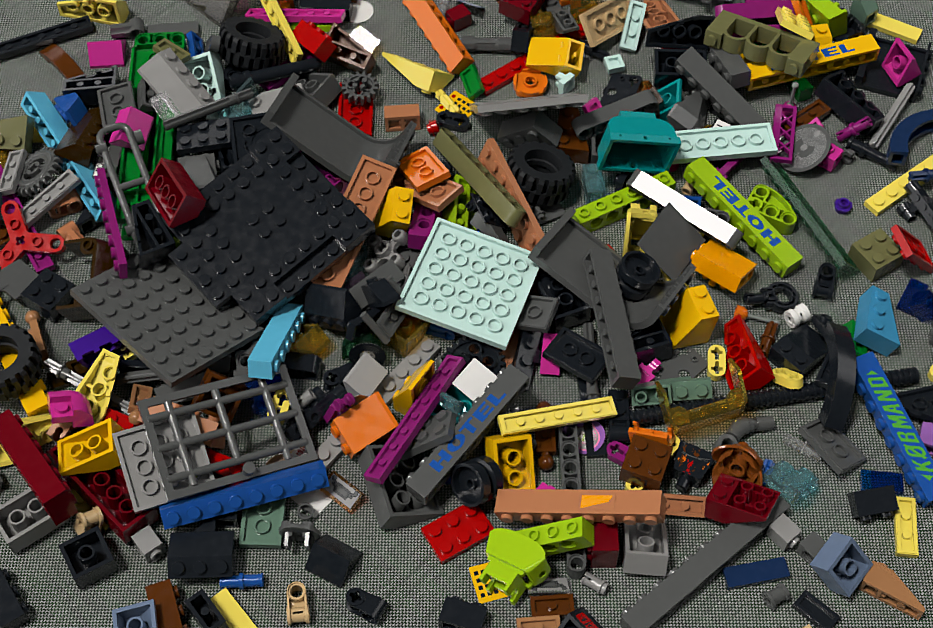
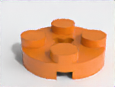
M524 68L522 72L514 75L513 88L518 97L543 96V93L547 90V76H544L539 70Z

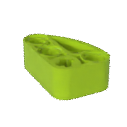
M763 184L756 185L747 201L780 234H792L797 216L789 202L774 189Z

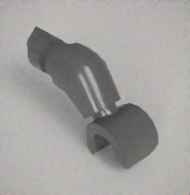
M747 416L735 418L732 420L726 434L721 435L714 442L712 450L715 447L722 446V444H738L744 435H748L750 432H754V430L756 432L773 430L775 427L773 416L754 417V419L752 417L747 418Z

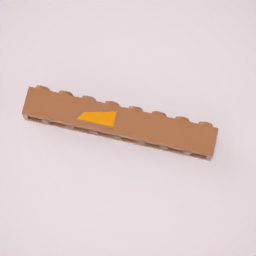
M498 489L494 513L500 521L505 523H512L513 521H521L523 523L541 521L549 524L582 516L591 524L603 522L604 524L613 525L615 522L627 525H635L636 523L657 525V523H665L667 498L662 490Z

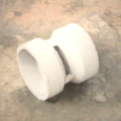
M800 303L794 309L785 311L784 319L790 328H795L801 322L809 321L811 314L807 306Z

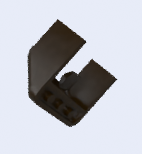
M93 237L64 241V245L76 256H92L90 279L114 267L113 260L115 259L111 258L110 247L112 246L108 245V241ZM123 246L126 260H128V259H129V252H128V250ZM75 299L71 305L56 306V311L70 322L96 319Z

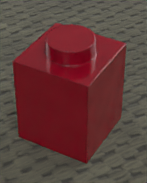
M463 3L445 11V19L455 33L471 26V12Z

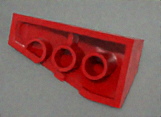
M738 314L724 324V344L727 345V370L725 371V378L730 390L735 392L762 388L773 380L775 376L746 322Z

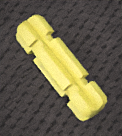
M442 89L435 92V97L449 112L460 114V108Z

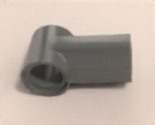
M134 17L127 23L110 24L112 39L131 37L135 40L137 35L145 33L143 19Z

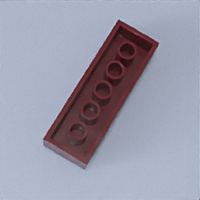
M10 409L0 414V445L57 526L79 512L75 506L78 501L72 494L66 481H63L61 478L62 476L57 468L51 465V460L46 453H43L37 440L32 438L33 435L27 426L23 425L24 423L18 414L13 415Z
M56 445L47 451V454L52 462L51 465L58 470V448ZM118 466L107 471L62 476L91 508L98 506L101 509L104 522L125 544L132 540V535L159 520L157 508L135 514L123 471Z

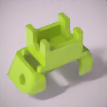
M496 528L489 533L485 552L489 563L479 579L483 584H486L491 578L485 588L486 591L491 594L496 588L507 596H512L509 601L515 606L525 589L530 590L533 586L542 583L548 577L551 568L546 560V553L543 547L536 541L510 529ZM525 575H527L529 578L528 583L525 582L522 578Z

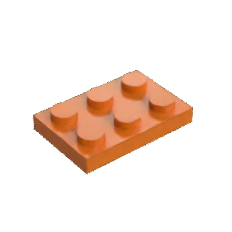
M427 146L404 156L398 167L418 193L451 177L450 171Z

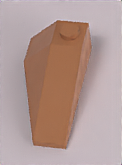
M643 0V3L647 4L643 19V25L646 29L680 20L664 0Z

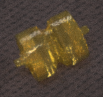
M538 10L539 13L530 17L532 27L535 28L533 30L534 37L557 36L555 26L552 25L554 22L552 12Z

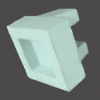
M559 72L555 75V78L558 79L555 82V85L558 87V94L568 93L575 87V75L571 72L568 74Z

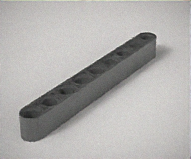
M577 424L557 427L561 489L573 488L581 490ZM565 452H572L573 454L568 455ZM566 470H573L574 472L568 473ZM586 548L565 552L566 572L569 578L573 580H579L585 574L587 563ZM577 564L581 566V568L574 569L572 568V565Z

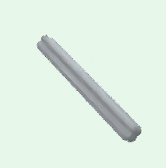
M910 82L904 86L869 142L873 149L880 146L916 89L913 83Z

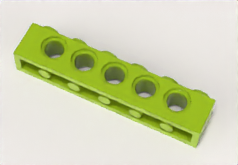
M667 170L652 176L675 191L676 182ZM626 187L575 209L576 213L572 219L589 232H593L625 218L631 203L640 204L641 209H646L650 205L655 204L629 187Z

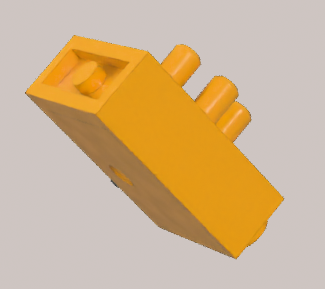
M713 239L709 240L706 244L703 243L698 250L695 249L690 257L691 263L697 267L695 271L702 274L703 279H710L708 282L710 286L713 287L718 283L721 289H728L733 293H736L751 279L757 266L756 263L726 248Z

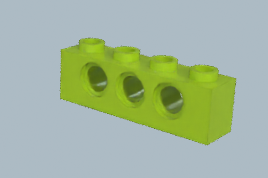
M582 516L516 531L541 545L546 556L594 546V525Z

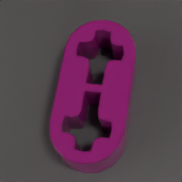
M618 441L610 442L606 448L607 458L622 466L629 446ZM615 449L619 450L615 454H612V451H614Z

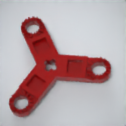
M9 200L2 205L1 213L10 241L0 251L1 270L14 261L21 259L26 252L58 255L66 250L64 245L65 239L60 235L29 232L21 206L17 202ZM15 206L14 212L8 214L9 207ZM20 239H22V240L25 241V243H24L23 245L20 244V242H19ZM60 240V246L56 249H53L52 244H54L55 241Z

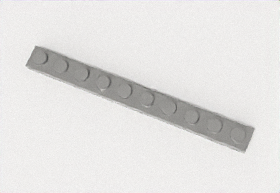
M425 336L378 385L372 394L378 391L388 406L393 401L394 393L397 390H401L404 386L406 378L409 375L412 376L415 370L430 359L432 360L441 351V346ZM331 434L316 450L318 460L315 461L322 460L326 471L343 454L342 444L339 439Z

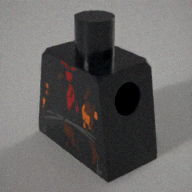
M681 440L671 476L678 480L675 488L681 492H686L689 485L699 488L715 465V460L711 456L712 453Z

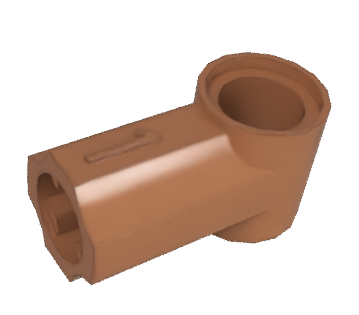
M72 220L56 230L57 235L62 236L65 241L84 238Z

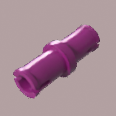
M865 116V118L855 123H850L848 127L836 132L837 139L843 142L852 135H859L861 131L873 126L871 118Z

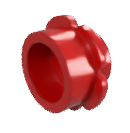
M429 120V124L426 125L429 135L433 134L436 137L440 130L436 120Z

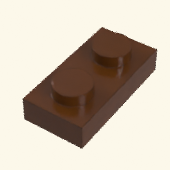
M573 593L530 596L531 617L560 615V618H565L568 613L575 610Z

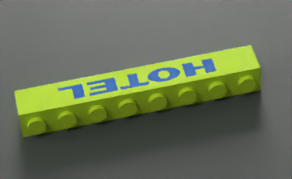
M704 156L687 165L683 174L685 180L697 190L699 195L712 208L729 214L730 225L744 234L742 238L772 267L774 272L783 278L798 268L804 257Z

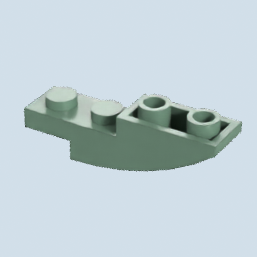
M691 376L668 378L637 384L631 390L632 406L672 404V401L713 398L711 377L691 378Z

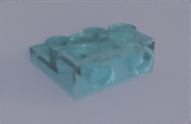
M781 460L763 474V481L774 490L781 492V495L793 505L799 500L804 501L809 494H813L819 487L817 483L819 478L812 471L803 466L795 470L790 463Z

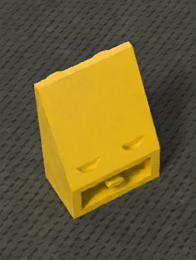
M531 37L526 66L554 76L559 72L564 74L571 72L575 75L576 79L581 72L585 43L571 38Z

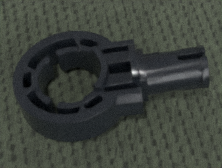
M774 282L769 287L761 288L760 293H745L743 296L745 305L760 304L765 309H772L778 313L794 309L799 300L797 290L786 282ZM782 290L785 291L784 294L788 297L789 302L779 301L775 293H781Z

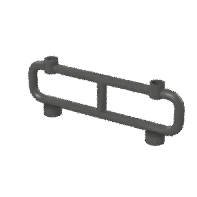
M120 122L101 128L96 136L98 145L94 147L97 155H102L122 208L127 222V226H124L127 236H132L135 241L131 219L132 213L123 191L143 184L146 186L150 175L138 146L145 143L141 130L133 131L129 125ZM117 130L125 131L142 175L140 178L120 184L104 141L106 134ZM151 199V202H152L154 208L156 209L157 213H158L159 216L161 217L162 215L160 214L159 210L157 209V207L155 206L154 202H153L152 199Z

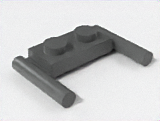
M388 276L386 280L401 295L403 289L392 276ZM397 301L389 304L376 322L366 311L360 315L363 321L384 344L390 342V338L407 315L395 310Z

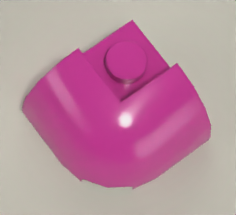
M73 390L49 391L47 393L48 409L52 424L72 422L73 428L94 425L91 404L85 395Z

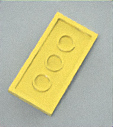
M785 6L783 8L777 7L775 15L781 26L808 40H812L815 34L805 16L801 14L796 16L792 13L791 9Z

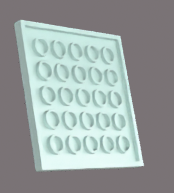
M437 217L400 295L401 299L395 305V310L506 350L540 267L528 258L531 251Z

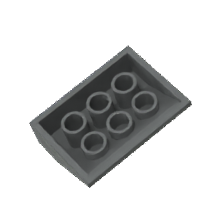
M367 445L357 458L363 475L384 445ZM423 452L406 460H399L383 485L366 481L364 477L380 529L401 528L445 514L438 493L425 505L406 489V479L411 472L415 473L419 468L420 462L425 457Z

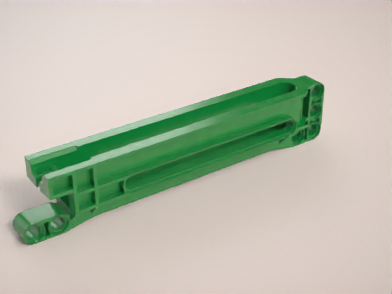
M141 33L136 36L135 45L132 47L129 72V80L133 84L136 105L137 86L142 78L137 70L156 54L153 52V45L166 38L187 51L188 48L183 33ZM160 98L151 171H149L153 124L145 149L141 151L150 178L161 157L175 161L177 127L167 131L163 126L164 120L175 115ZM153 111V112H144V113H146V114H148V115L154 117V111ZM122 147L119 171L120 184L142 177L133 151L130 148ZM145 184L123 191L131 213L132 205L148 199L151 201L150 196L145 190ZM117 198L115 215L117 223L122 224V241L133 240L132 236H127L124 226H127V222Z

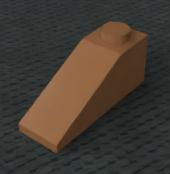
M873 560V566L865 575L859 590L919 621L925 611L924 606L893 570L889 569L884 563Z

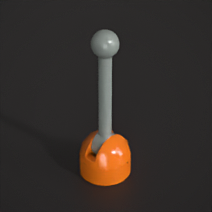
M737 305L733 318L740 314L744 320L752 318L764 322L774 321L778 323V326L780 325V320L778 319L771 320L749 314L748 310L740 305Z

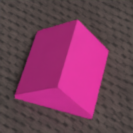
M896 38L881 66L894 84L900 87L922 73L916 59L901 39Z
M125 39L87 42L90 69L111 68L114 65L125 67Z
M132 106L119 110L115 123H126L133 131L140 129L145 143L138 146L140 151H144L154 117ZM117 130L112 132L109 140L110 145L131 149L125 131Z

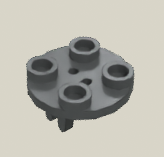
M282 521L279 527V534L284 537V547H286V550H291L293 541L304 542V548L307 551H311L313 541L321 537V532L310 521H303L302 524Z

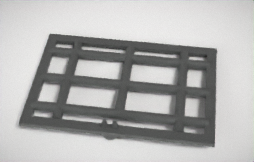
M285 364L280 365L279 372L275 374V376L280 375L281 381L267 385L265 379L249 378L247 373L136 402L168 502L318 460ZM256 380L259 384L257 388L222 397L219 392L220 389ZM285 389L291 410L277 414L270 392ZM211 392L213 397L210 400L175 409L172 405L173 401ZM259 395L263 396L269 416L231 426L224 404ZM161 404L164 405L165 411L152 415L149 414L148 408ZM216 407L222 429L183 439L177 416ZM295 418L302 439L287 443L280 421ZM168 419L175 441L159 445L153 423ZM268 424L273 425L279 442L278 446L245 455L240 454L234 436L235 433ZM226 436L233 458L193 469L186 446ZM305 447L307 454L292 458L290 450ZM178 449L185 471L169 475L162 453ZM280 453L284 457L282 461L257 468L251 462ZM244 464L242 472L198 484L197 476ZM188 479L190 487L174 491L172 483Z

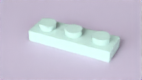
M630 0L619 49L633 53L636 52L646 11V3Z

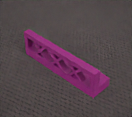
M776 104L772 132L778 152L777 155H769V170H775L777 162L792 163L797 106ZM782 111L793 112V113H792L791 116L786 117V116L782 113ZM785 123L791 127L787 131L781 127ZM786 137L790 142L784 145L780 139ZM784 150L788 157L778 156V153Z

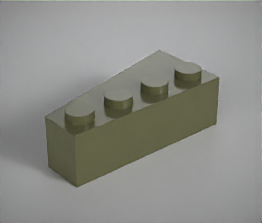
M24 115L0 120V151L11 152L25 149L28 153L32 154L35 118Z

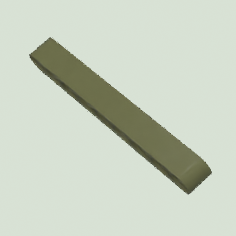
M441 127L432 142L433 145L502 221L516 228L525 215L526 210L454 133Z

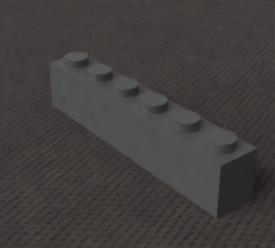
M692 46L676 60L674 64L675 70L680 75H684L693 88L696 87L700 91L703 99L709 100L712 103L715 111L721 112L725 116L724 118L727 123L735 126L766 122Z

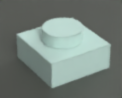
M620 54L604 57L603 63L608 74L625 71V64Z

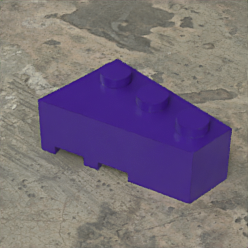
M102 327L68 343L77 361L90 369L103 348L120 357L130 351L106 327Z

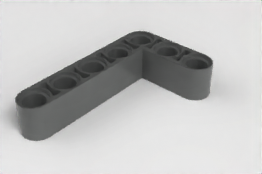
M644 90L578 116L572 120L571 126L579 140H586L605 132L609 120L618 116L620 111L655 113L656 119H660L659 104L651 90Z

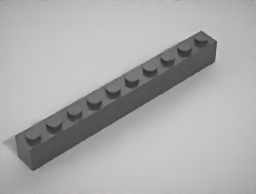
M779 496L766 521L728 523L724 530L719 529L709 543L706 541L702 543L697 549L698 552L694 555H688L683 560V565L679 568L674 567L667 574L668 577L664 581H657L653 585L651 592L648 594L643 593L636 600L637 603L632 608L630 606L625 608L620 614L619 625L622 628H656L718 575L723 568L727 567L767 532L772 522L783 513L787 515L791 505Z

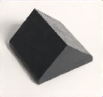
M326 534L313 543L305 570L341 589L363 555V552Z

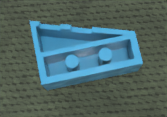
M872 285L859 297L853 340L886 357L900 346L889 293Z

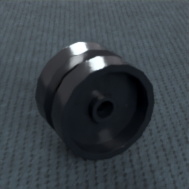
M641 251L627 252L615 268L622 295L631 300L645 298L660 278L661 273L657 262L651 256Z
M484 455L477 456L469 461L457 464L452 470L451 487L453 493L467 507H477L485 502L496 499L498 489H503L504 479L501 469L490 457Z

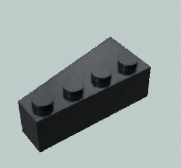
M841 69L824 77L814 94L848 124L855 123L865 118V116H869L873 126L861 131L860 134L867 137L875 133L885 116L872 101L865 99L866 95L863 91H858L854 87L855 82L852 79L848 80L845 77L846 72Z

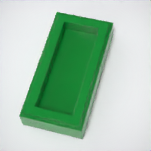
M471 64L460 73L468 98L471 101L475 100L485 91L476 66Z

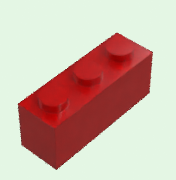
M302 19L292 31L297 42L324 63L337 48L332 43L334 39L311 21L307 23Z

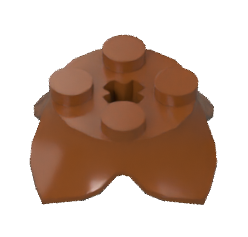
M746 442L722 445L712 450V459L716 461V465L712 470L713 486L721 473L760 486L763 485V460Z

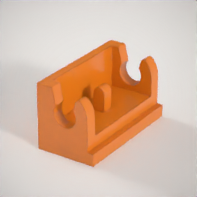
M633 421L634 428L629 427L628 430L630 443L634 434L671 447L676 438L671 427L667 428L668 432L640 428L637 421Z

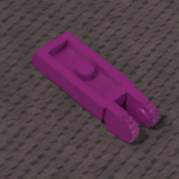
M350 392L345 394L342 399H335L323 416L327 424L355 404V399Z

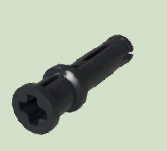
M853 135L845 147L846 149L854 150L855 153L859 154V157L869 158L894 172L898 167L897 165H886V154L873 149L867 142L863 143L855 139Z

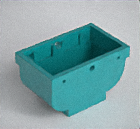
M620 111L618 116L609 120L597 149L598 170L634 172L636 169H640L645 173L659 174L666 170L669 171L681 146L680 137H677L675 129L671 124L664 120L656 119L655 113Z

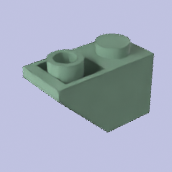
M853 0L850 14L864 23L866 27L875 21L879 8L875 0Z

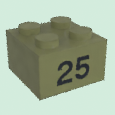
M882 228L852 243L847 256L871 283L900 267L904 259L900 253L902 249Z

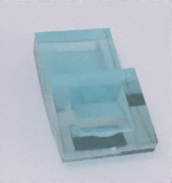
M441 392L440 405L460 417L466 411L465 404L451 395Z

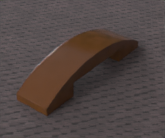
M51 44L39 51V54L48 63H51L66 79L84 74L76 62L56 44Z

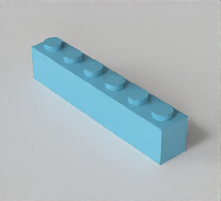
M287 303L272 316L247 360L249 378L272 380L276 372H279L281 362L285 361L286 353L290 351L292 342H295L296 334L300 332L301 325L305 323L306 314L303 312V305Z

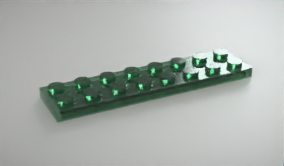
M764 156L760 160L764 165L762 169L767 175L773 177V184L778 189H782V196L788 202L791 201L794 212L803 217L801 220L803 224L813 230L812 236L818 242H822L824 252L834 258L833 264L839 270L842 269L846 274L850 273L856 276L861 272L783 168L775 161Z

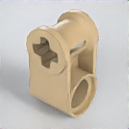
M95 506L92 510L85 513H76L73 527L78 535L96 526L101 531L104 522L101 509Z
M292 582L286 591L288 626H292V623L300 622L310 624V610L306 588L301 582ZM296 591L303 592L300 597L292 596Z

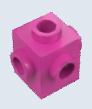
M831 143L828 154L818 166L832 172L840 162L844 150Z

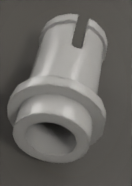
M586 572L584 574L586 577H582L581 584L597 591L598 595H605L610 586L607 580H601Z

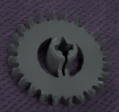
M41 148L40 151L37 150L29 158H26L15 193L21 197L27 198L28 195L33 197L32 191L38 195L37 188L43 191V184L49 186V179L55 181L52 174L59 175L55 169H62L58 163L63 164L61 160L63 157L53 154L55 148Z

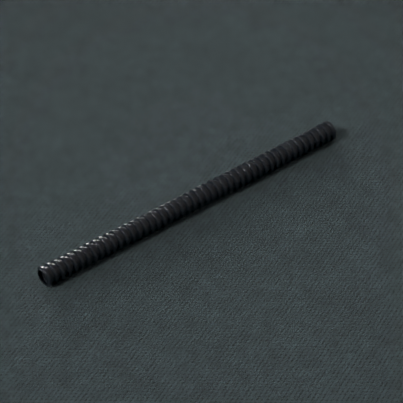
M908 367L905 370L901 368L899 371L897 369L884 371L893 388L895 386L900 387L901 385L906 386L907 384H918L920 380V374L916 367H911V369ZM810 382V384L804 383V386L800 389H789L782 386L780 389L775 387L774 390L769 388L768 391L763 389L762 392L757 390L756 393L750 391V393L744 392V394L738 393V395L732 394V396L726 395V397L722 395L719 398L716 396L713 399H702L701 401L696 399L695 402L690 400L689 403L684 401L683 404L678 402L671 405L665 404V406L659 405V407L653 406V408L647 407V409L643 407L641 410L636 408L635 411L630 409V426L634 427L633 421H637L639 426L641 424L647 425V423L651 425L653 422L658 424L659 421L662 423L666 420L671 422L672 419L677 421L678 418L683 420L684 417L689 419L690 416L695 418L696 416L702 417V415L708 416V414L714 415V413L720 414V412L726 413L728 411L730 413L733 410L737 412L739 409L743 411L745 408L750 410L751 407L756 409L757 406L762 408L763 405L768 407L769 404L774 406L781 403L787 404V402L793 403V401L799 402V400L802 402L805 399L809 401L811 398L815 400L817 397L822 399L823 396L825 397L827 389L814 385V382ZM855 384L854 393H858V392H857V389H856V384Z

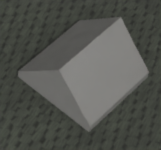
M364 352L344 378L343 383L347 393L350 392L353 397L357 395L371 396L388 371L368 353Z

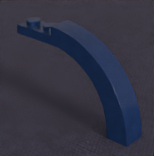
M933 109L915 113L897 125L887 148L886 165L905 166L909 154L908 144L918 136L933 132Z

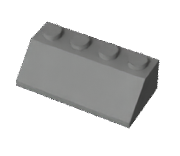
M170 47L155 54L137 70L175 116L215 101Z

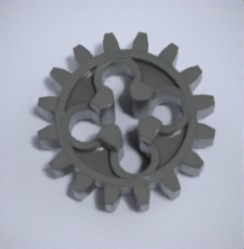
M357 71L356 75L350 73V78L345 77V82L341 83L344 99H348L349 103L355 101V105L359 102L364 105L365 101L371 103V98L376 99V94H379L377 78H372L371 73L366 75L365 71L362 74H359Z

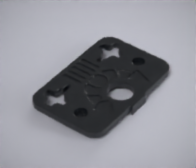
M613 74L607 87L605 86L602 92L603 96L600 101L602 107L638 93L642 77L639 75ZM636 79L637 82H635L632 86L630 81ZM610 90H617V93L614 95L608 94Z

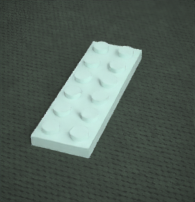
M770 122L679 130L675 132L677 137H680L681 146L672 164L692 163L702 156L708 161L777 155L778 149Z

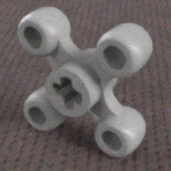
M396 229L389 242L383 240L377 234L371 235L367 240V244L374 250L376 256L364 262V270L371 274L381 264L386 263L390 259L394 261L400 270L403 269L405 259L398 254L396 249L408 243V234L403 229Z

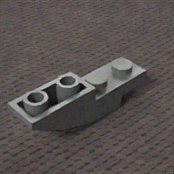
M545 0L541 7L547 15V22L554 31L564 34L579 30L575 19L568 9L564 10L563 6L561 7L559 0Z

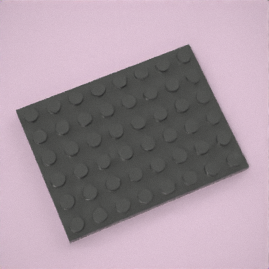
M138 255L126 260L128 278L120 279L118 271L115 272L113 267L70 289V295L170 388L251 342L264 332V328L258 327L232 300H229L217 310L169 257L140 268Z

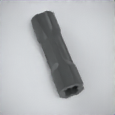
M461 36V42L468 52H512L510 51L512 37L479 38Z

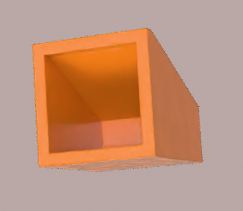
M377 391L333 419L330 430L332 435L341 442L343 453L346 456L348 455L350 459H353L360 455L367 445H378L389 439L399 424Z

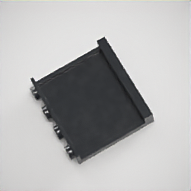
M871 28L869 34H872L880 47V51L876 61L859 64L854 87L897 99L904 86L911 82L916 89L908 102L914 103L916 97H920L923 90L920 84L923 85L926 79V74L923 73H927L930 64L927 60L930 61L933 50H930L932 43L929 42L927 50L904 44L916 59L922 74L897 87L881 66L894 41L875 37L877 29Z

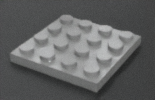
M194 412L177 416L183 439L201 434ZM168 419L153 423L159 445L175 441ZM140 425L113 433L112 436L135 514L170 503L167 501L144 426ZM204 442L186 446L193 469L210 464ZM178 449L162 453L169 475L185 471ZM213 472L196 477L198 484L215 479ZM188 479L172 483L174 491L190 487Z

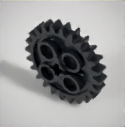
M467 336L466 341L458 338V344L452 342V348L447 347V353L443 354V360L447 355L464 358L466 364L459 374L473 358H476L496 376L502 368L506 369L505 355H502V349L475 339L470 340Z

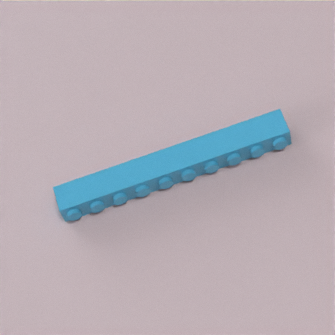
M26 91L20 104L27 115L35 118L34 127L47 147L56 149L68 131V126L45 92ZM66 158L61 159L63 164H58L62 167V170L65 172L67 169H70L81 180V183L75 189L96 222H103L102 211L104 210H100L97 187H95L92 177L95 169L94 165L91 162L86 167ZM110 191L114 210L116 211L117 200Z

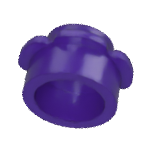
M847 198L836 199L834 202L835 211L842 215L847 214L853 207L852 202Z

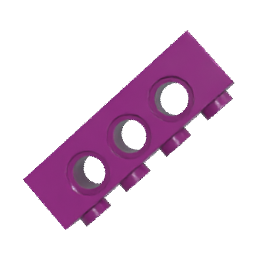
M415 204L408 232V248L423 249L437 217L441 218L442 211L437 212L421 204Z

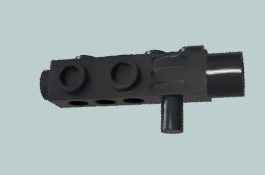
M912 180L904 186L912 203L906 201L899 205L896 211L907 222L916 218V214L920 212L933 229V198L929 197L917 180Z
M341 384L325 393L319 386L311 390L315 394L316 399L309 404L310 408L302 412L308 431L324 419L323 416L335 399H342L347 394L346 389ZM294 418L283 429L288 442L301 439Z

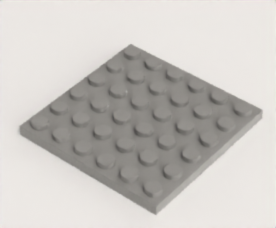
M565 93L469 103L470 111L480 116H490L492 112L509 114L511 111L528 112L529 109L536 111L547 110V107L558 109L565 108L567 105L577 107L584 106L583 102H588V94Z

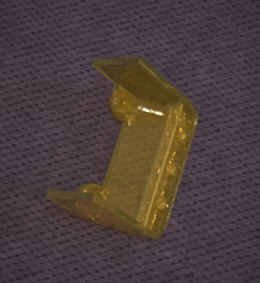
M732 358L728 359L734 389L727 394V398L691 410H686L680 406L670 408L666 391L659 381L654 382L666 429L671 427L674 434L680 436L735 419L743 414L748 397L741 368Z

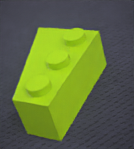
M805 0L814 25L827 23L832 39L847 33V10H841L838 2L833 3L831 0Z

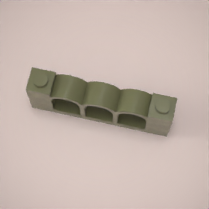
M723 10L707 27L703 43L716 49L722 48L731 54L743 53L746 59L753 62L766 61V64L772 69L784 71V73L797 78H801L817 58L820 45L818 42ZM735 33L744 37L736 38L732 37L731 35ZM755 41H758V42H761V43L766 44V45H764V46H759V45H755V44H753V43H754ZM777 49H780L789 53L781 54L776 51Z

